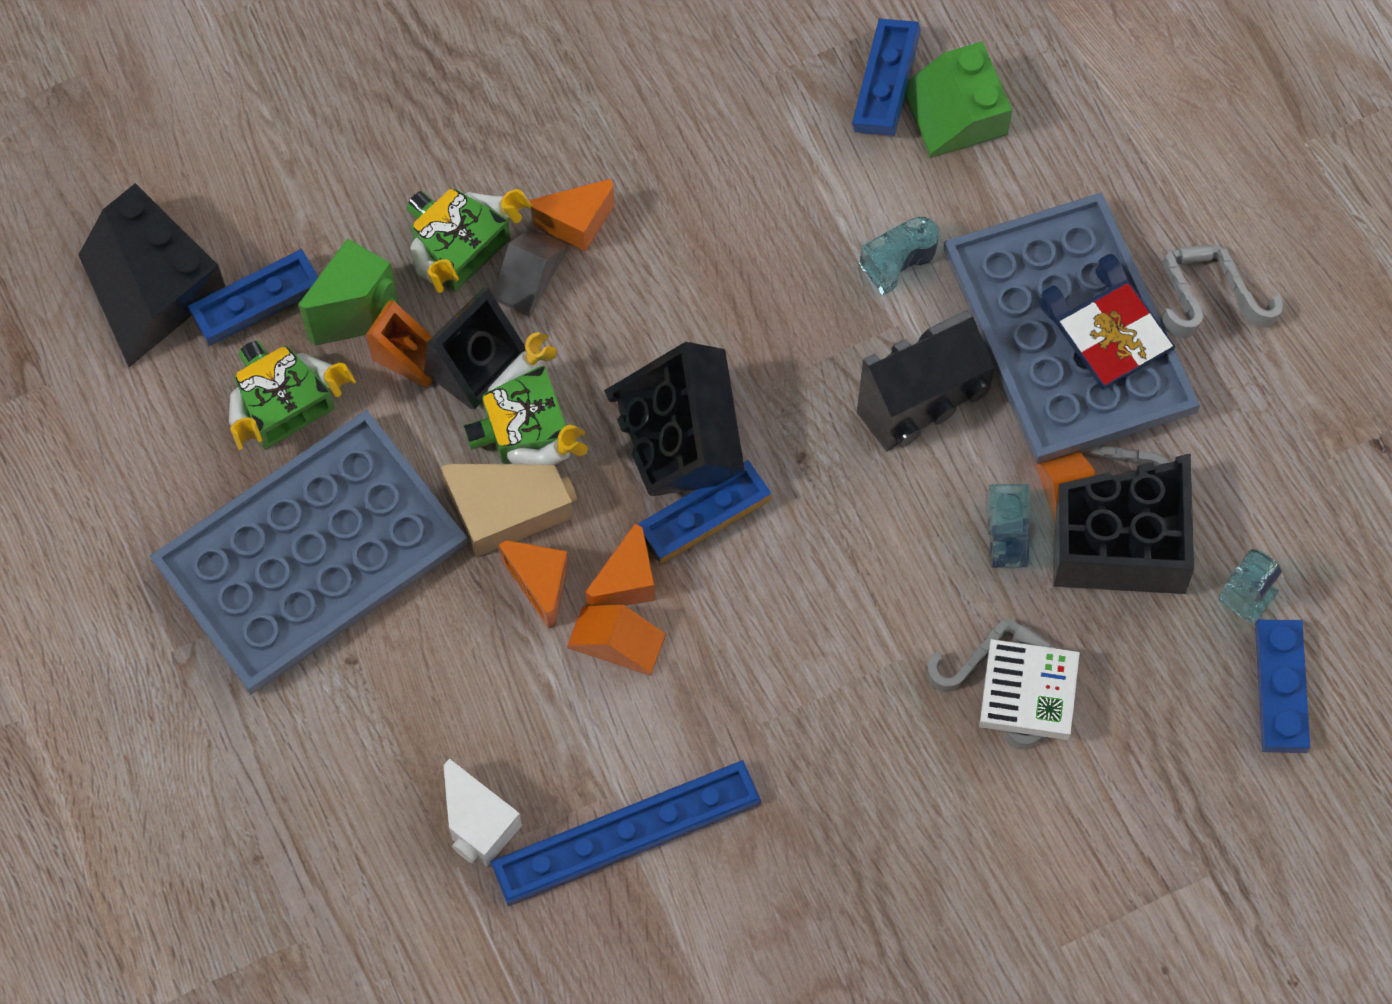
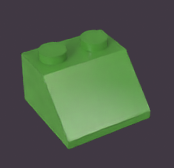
M983 41L944 52L909 79L905 98L930 158L1008 135L1012 108Z
M347 238L298 304L308 341L314 345H320L364 336L389 300H393L399 305L391 263Z

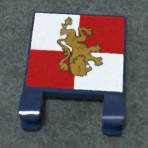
M1113 254L1100 258L1098 261L1099 265L1095 270L1097 277L1109 288L1108 290L1071 311L1057 286L1045 289L1041 294L1042 298L1039 300V306L1042 311L1056 323L1102 390L1107 389L1175 349L1173 342L1128 281L1120 262Z

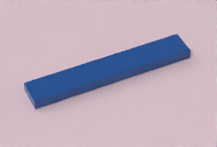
M741 760L490 862L507 906H510L761 804V799L744 760Z

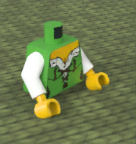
M449 189L436 202L425 192H417L411 197L406 206V210L417 219L411 227L413 242L410 247L416 273L419 277L433 283L438 293L444 291L443 282L456 292L511 240L509 224L506 218L510 217L514 223H519L522 220V216L518 211L525 207L531 208L532 204L520 189L510 190L504 196H491L471 192L464 194L457 189Z
M539 332L531 334L525 343L526 351L522 352L488 388V392L482 396L486 418L463 425L471 450L495 443L502 463L523 465H557L569 458L570 454L580 457L587 453V445L575 442L578 437L585 434V431L574 425H565L545 365L539 367V360L551 361L557 355L556 348L552 346H546L541 351V345L549 338V335Z
M258 340L244 345L238 355L246 367L234 375L237 388L230 394L229 424L238 450L244 449L242 444L249 439H257L258 443H261L263 449L266 450L333 411L335 407L328 388L331 389L335 397H339L342 395L339 389L341 385L345 383H352L354 385L356 383L346 364L336 363L331 365L306 353L295 354L287 346H282L268 354L262 343Z

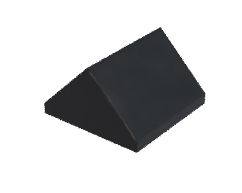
M483 287L426 345L424 373L470 409H476L483 402L482 396L488 392V388L522 352L526 351L524 343L489 288Z

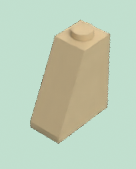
M447 464L441 467L444 485L477 558L499 549L498 544L505 540L517 542L573 519L572 502L577 501V496L569 477L561 479L555 465Z

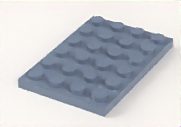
M1102 192L944 241L943 250L982 336L1036 465L1198 413L1200 403L1175 349L1107 389L1102 390L1056 323L1039 306L1042 292L1051 286L1059 288L1070 311L1108 290L1109 288L1097 277L1095 270L1099 265L1098 261L1100 258L1113 254L1120 262L1130 284L1167 334Z
M366 409L151 554L150 558L246 690L252 695L467 546L469 542L468 537Z

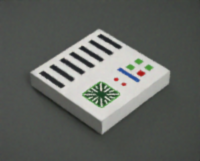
M991 639L979 727L1069 740L1080 652Z

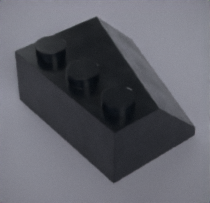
M136 183L102 210L78 254L128 367L133 365L192 316L188 305L226 287L219 265Z
M966 310L928 328L920 336L918 342L913 345L907 339L894 344L891 348L892 352L881 360L875 353L864 358L857 414L887 452L898 444L900 447H904L912 443L921 434V429L932 422L936 425L945 422L955 413L956 407L965 401L975 402L986 395L991 389L990 385L995 367L971 313Z
M685 341L604 390L609 402L617 401L621 415L617 422L621 431L630 435L634 445L631 455L649 495L659 496L713 487L745 471L725 349Z
M1191 453L1177 456L1175 461L1155 466L1151 462L1138 465L1137 470L1113 475L1108 472L1059 484L1053 541V587L1186 594L1194 571Z

